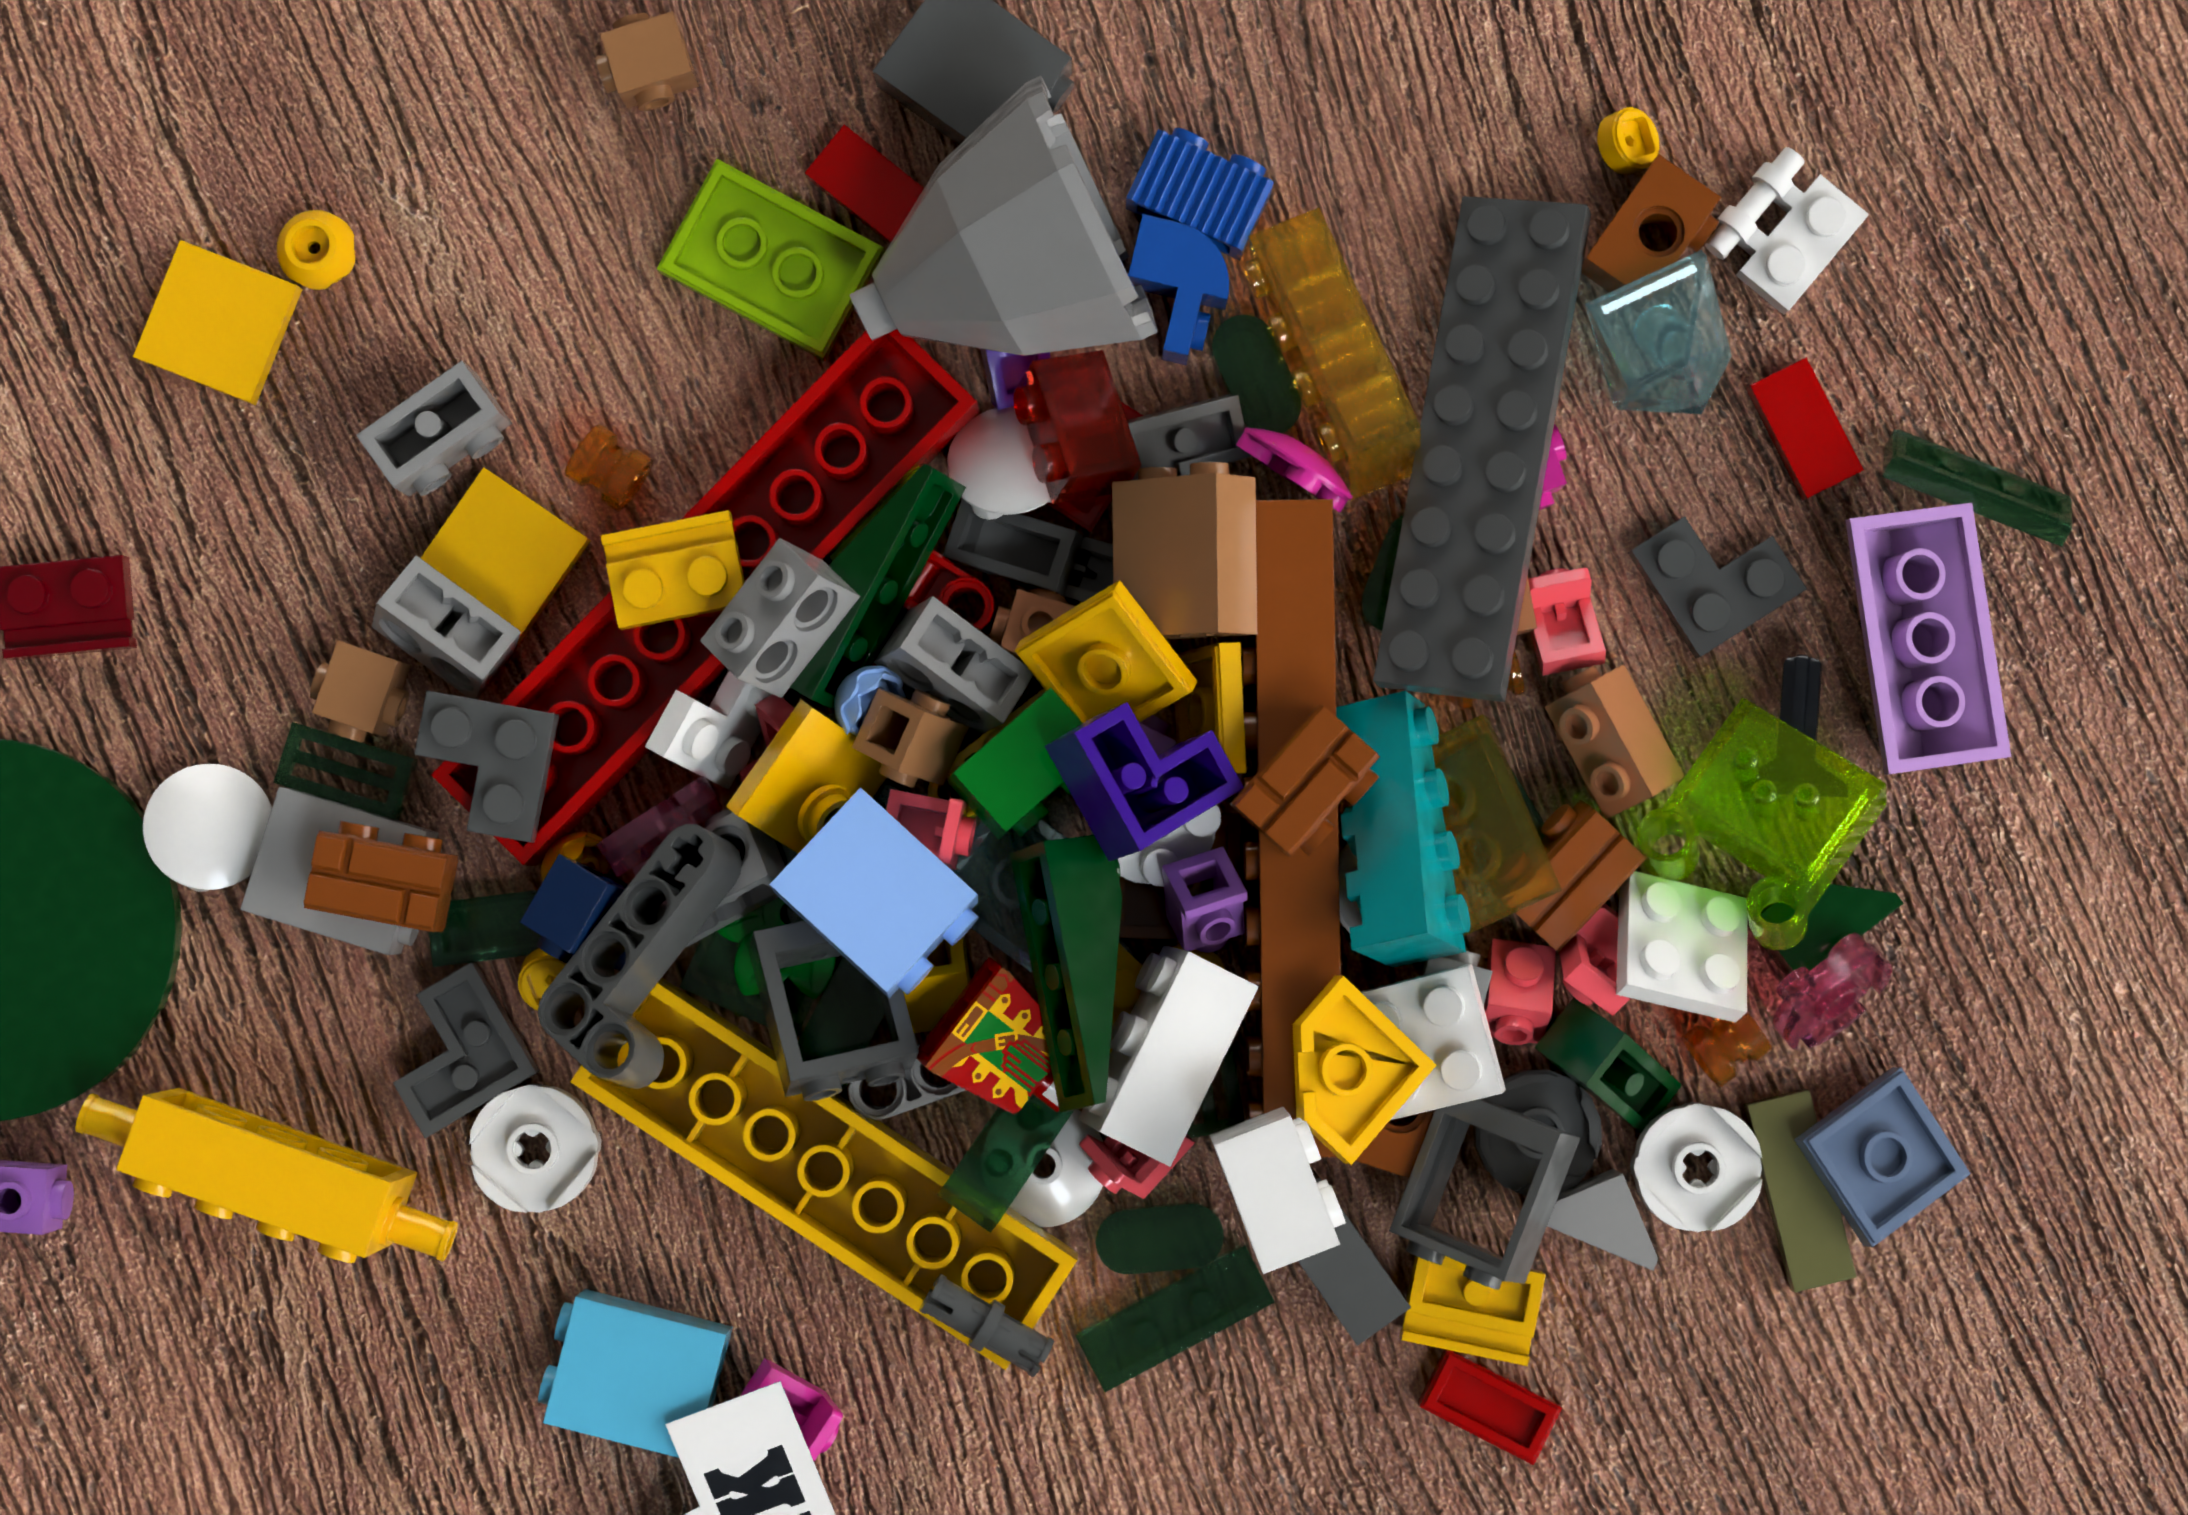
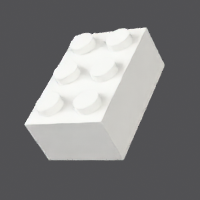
M1164 945L1159 955L1151 953L1137 976L1135 988L1141 990V993L1131 1013L1122 1011L1112 1026L1110 1045L1112 1051L1109 1057L1106 1102L1083 1108L1078 1120L1100 1133L1171 1167L1259 986L1190 951Z

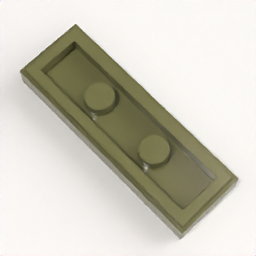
M1801 1089L1744 1103L1748 1126L1760 1144L1762 1158H1760L1762 1165L1761 1177L1790 1290L1796 1293L1856 1278L1840 1209L1794 1141L1795 1138L1817 1123L1810 1090Z

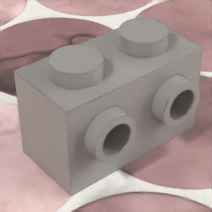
M460 361L356 436L393 488L409 497L415 492H418L420 496H425L445 484L452 476L449 468L467 455H470L472 459H477L496 448L504 440L501 431L510 426L512 422L478 374L466 363Z

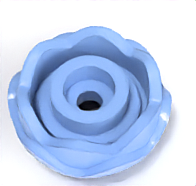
M876 665L862 667L844 678L835 694L834 710L837 723L844 729L846 735L850 732L852 735L857 736L878 688L906 697L902 689L903 682L900 676L886 666Z

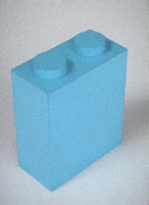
M584 1289L575 1296L574 1304L564 1302L557 1320L554 1340L562 1341L563 1346L558 1366H547L540 1386L538 1403L547 1405L543 1423L679 1458L665 1424L713 1406L733 1326Z

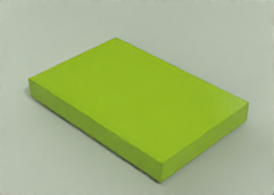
M716 159L661 259L657 271L817 358L826 361L854 309L850 294L867 285L885 250L884 247Z

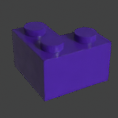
M1128 702L1091 718L1045 745L1048 754L1108 861L1143 850L1244 788L1212 730L1182 741L1157 756Z

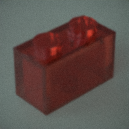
M1093 351L1031 362L1014 391V410L1020 424L1027 426L1034 447L1032 452L1034 472L1037 479L1041 483L1046 484L1052 505L1111 495L1112 482L1130 481L1142 464L1104 351Z

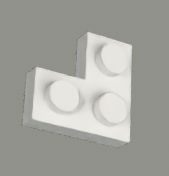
M730 671L725 676L709 707L675 690L645 747L729 790L737 774L747 765L751 748L762 730L755 704L772 694L737 679Z

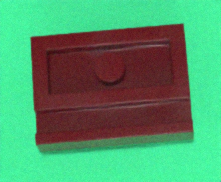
M114 555L0 566V630L4 631L5 649H2L3 659L20 660L137 648L136 639L133 638L132 620L135 619L129 557Z

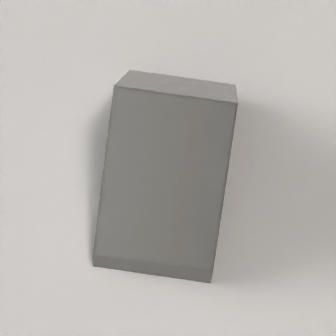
M1615 1169L1608 1170L1559 1193L1547 1227L1654 1271L1658 1257L1625 1177L1621 1172Z

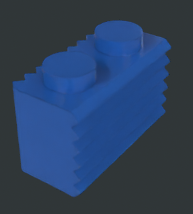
M1174 128L1172 135H1170L1166 131L1158 129L1126 197V209L1140 216L1145 214L1189 225L1205 234L1220 252L1240 261L1272 193L1274 181L1264 177L1267 171L1266 168L1258 162L1238 154H1232L1229 161L1221 156H1216L1212 152L1206 151L1209 143L1205 139L1188 130Z

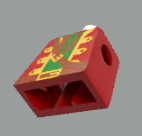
M988 957L919 1046V1053L916 1059L932 1073L1012 1114L1019 1112L1032 1094L1055 1112H1058V1100L1039 1004L1010 972Z

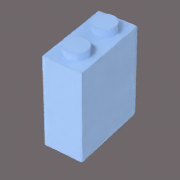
M861 787L769 884L773 892L888 998L899 988L907 995L912 992L934 967L926 958L944 939L951 946L955 945L979 918L972 911L978 903V894Z

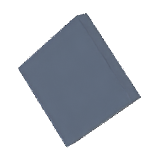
M1892 1067L1794 1139L1862 1245L1867 1247L1877 1245L1971 1174L1902 1067Z

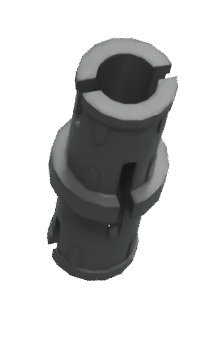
M940 1274L933 1284V1290L930 1288L919 1311L923 1314H929L970 1338L968 1346L980 1352L985 1347L1023 1369L1029 1376L1034 1377L1041 1368V1365H1039L1040 1361L1044 1363L1053 1347L1054 1339L1049 1336L1045 1337L1004 1313L1006 1306L994 1299L989 1304L946 1279L947 1277L943 1274Z

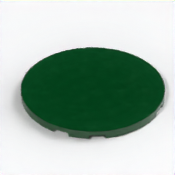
M0 739V1121L36 1115L61 1107L82 1096L101 1082H105L126 1064L141 1047L142 1040L153 1026L160 1010H163L167 1003L178 967L182 935L181 904L177 883L167 877L151 859L143 836L144 813L133 800L108 777L102 776L66 753L41 745Z

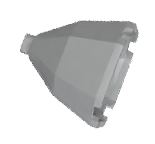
M1041 75L1022 85L937 166L873 271L874 283L850 294L851 301L872 341L898 329L900 334L906 337L1025 356L1142 340L1158 332L1152 307L1142 285L1133 286L1122 263L1129 255L1066 121L1061 113L1054 115L1048 102L1051 94Z

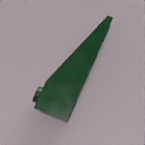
M924 463L829 564V567L861 597L790 688L834 710L835 694L844 678L862 667L872 666L966 489L965 486Z
M1094 835L1042 841L1010 853L1059 1111L1062 1113L1106 1102L1122 908V893L1119 883L1121 871L1118 859L1108 861Z

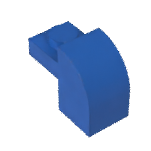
M1142 214L1128 276L1133 286L1142 285L1145 292L1175 299L1163 348L1162 360L1187 365L1190 349L1203 351L1211 314L1200 312V306L1204 305L1221 310L1226 309L1229 294L1227 266L1216 245L1199 230L1183 223Z

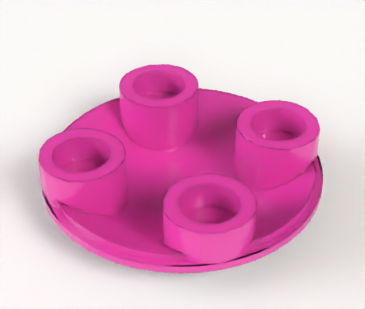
M1245 427L1243 429L1244 432L1236 446L1261 461L1262 464L1290 482L1296 483L1317 499H1333V509L1339 513L1347 501L1352 499V495L1345 482L1332 465L1309 446L1286 434L1259 428Z

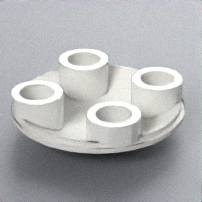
M1012 406L1001 410L994 408L974 417L956 434L947 457L949 477L966 487L961 497L971 505L974 514L987 520L997 519L1002 515L1029 512L1046 503L1057 502L1063 499L1069 491V478L1074 466V449L1066 429L1049 414L1026 406Z
M220 764L190 766L168 777L151 796L143 819L145 845L155 865L173 881L197 892L227 888L240 883L251 875L272 806L263 789L251 777L235 768Z

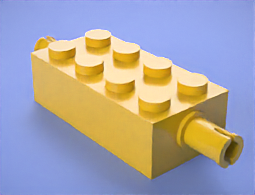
M181 1088L143 1095L138 1110L100 1098L99 1095L93 1093L86 1098L77 1117L76 1132L88 1134L124 1147L116 1170L134 1176L135 1179L132 1186L136 1189L166 1198L171 1197L173 1191L196 1198L194 1208L198 1211L222 1219H232L234 1212L258 1220L255 1228L257 1231L276 1239L293 1241L296 1234L320 1242L317 1249L320 1254L338 1261L355 1263L357 1256L366 1258L392 1245V1243H396L433 1256L436 1260L443 1262L451 1250L457 1233L458 1222L447 1221L406 1206L418 1172Z

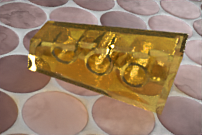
M1320 207L1248 236L1251 260L1243 263L1247 280L1257 299L1263 296L1267 298L1273 315L1267 317L1273 338L1281 353L1289 351L1296 368L1292 372L1297 391L1305 407L1312 406L1319 423L1317 432L1329 461L1331 463L1335 462L1341 478L1352 495L1351 501L1410 477L1415 451L1421 448V426Z

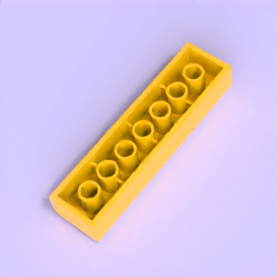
M664 978L659 980L633 1013V1016L653 1033L662 1044L665 1057L663 1068L658 1078L650 1085L640 1089L627 1088L599 1078L581 1065L570 1081L966 1345H968L970 1338L929 1314H923L919 1311L930 1288L933 1290V1284L940 1274H943L947 1277L946 1279L989 1304L994 1299L1006 1306L1004 1313L1033 1329L1078 1261L1077 1251L879 1120L864 1117L855 1110L850 1101L841 1095L836 1094L832 1097L816 1101H805L803 1094L785 1097L773 1050ZM628 1042L622 1046L618 1053V1067L625 1062L628 1056ZM985 1347L980 1352L977 1351L1005 1371L1011 1363Z

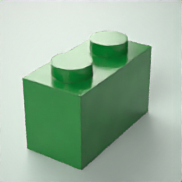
M1049 688L954 771L947 782L998 840L1011 829L1021 838L1050 812L1042 803L1060 786L1068 795L1071 794L1048 754L1045 745L1083 723L1054 690Z

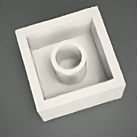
M1280 1107L1209 1135L1263 1274L1340 1245L1334 1228L1346 1222L1332 1186L1328 1184L1327 1179L1316 1182L1310 1164L1321 1160V1156L1307 1121H1303L1301 1118L1292 1120L1284 1107Z

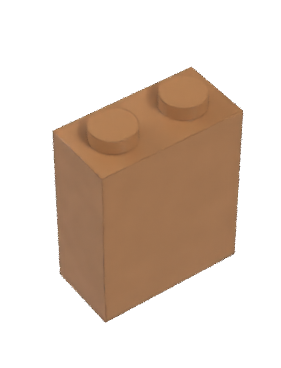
M1200 462L1190 464V475L1177 476V468L1148 467L1138 469V480L1112 482L1113 583L1118 580L1123 583L1164 638L1167 640L1258 635L1256 477L1229 474V463Z

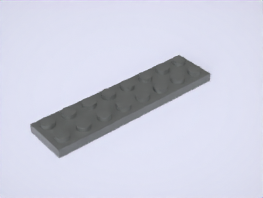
M1467 196L1462 198L1373 681L1379 688L1505 702L1591 219V212L1587 204Z

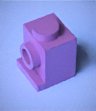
M1223 846L1162 866L1166 917L1183 950L1192 951L1196 949L1205 953L1215 952L1224 947L1229 938L1245 934L1243 902L1247 901V891ZM1213 878L1212 891L1191 896L1187 888L1188 885Z

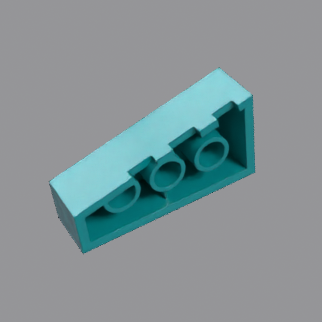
M1406 690L1336 707V717L1380 756L1370 768L1379 778L1354 806L1345 807L1343 814H1341L1342 837L1348 843L1353 855L1357 857L1358 867L1353 872L1345 873L1347 898L1351 902L1356 901L1362 917V925L1350 927L1351 950L1392 968L1466 952L1463 933L1470 931V915L1463 895L1456 893L1453 870L1458 869L1460 866V855L1453 833L1450 830L1446 831L1442 807L1449 805V790L1444 773L1440 768H1435L1432 745L1439 742V730L1432 709L1429 706L1425 707L1423 702Z

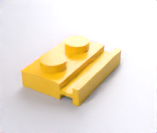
M729 510L600 535L602 545L604 546L607 561L606 568L619 629L625 630L725 609L745 583L732 524V514Z
M1415 1256L1406 1300L1411 1308L1404 1315L1399 1335L1402 1341L1528 1366L1531 1340L1534 1338L1546 1277L1543 1271L1530 1269L1525 1284L1502 1281L1500 1289L1497 1290L1464 1277L1463 1272L1466 1265L1445 1256L1442 1265Z

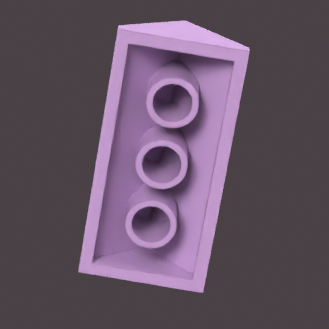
M1972 502L1845 520L1884 775L2011 757Z

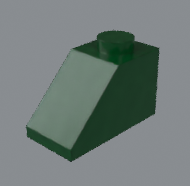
M1779 878L1759 891L1750 900L1756 909L1748 914V928L1788 980L1803 981L1904 903L1897 893L1806 880L1791 881L1786 885Z
M1574 997L1562 1013L1553 1019L1545 1035L1534 1047L1566 1076L1571 1078L1639 1133H1642L1649 1122L1664 1110L1682 1086L1680 1082L1625 1032Z

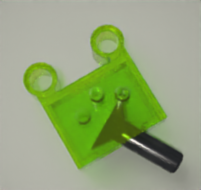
M1797 655L1796 657L1787 658L1783 664L1779 719L1742 697L1664 806L1650 811L1641 820L1637 829L1639 849L1646 858L1643 862L1644 866L1653 876L1674 881L1688 877L1695 870L1699 862L1698 835L1763 875L1765 878L1757 881L1748 893L1747 914L1753 937L1762 946L1772 950L1789 949L1796 946L1804 938L1808 929V914L1887 805L1885 782L1817 742L1822 664L1819 659L1809 657L1808 655ZM1665 835H1676L1685 841L1683 847L1673 854H1660L1652 849L1654 843ZM1775 902H1783L1795 910L1794 915L1783 923H1770L1760 916L1762 910L1767 905Z

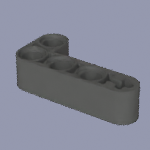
M685 824L675 828L659 845L544 992L539 1001L538 1008L541 1026L548 1035L590 1073L604 1080L634 1089L648 1086L658 1078L663 1068L665 1057L662 1044L653 1033L633 1016V1013L737 882L741 874L742 860L740 852L734 844L697 824ZM680 882L685 884L683 889L677 887ZM667 900V908L663 918L655 923V913L659 905ZM626 952L625 964L622 970L615 975V963L619 956ZM585 1003L584 1016L581 1022L575 1026V1014L579 1007ZM628 1042V1056L625 1062L618 1067V1053L622 1046Z

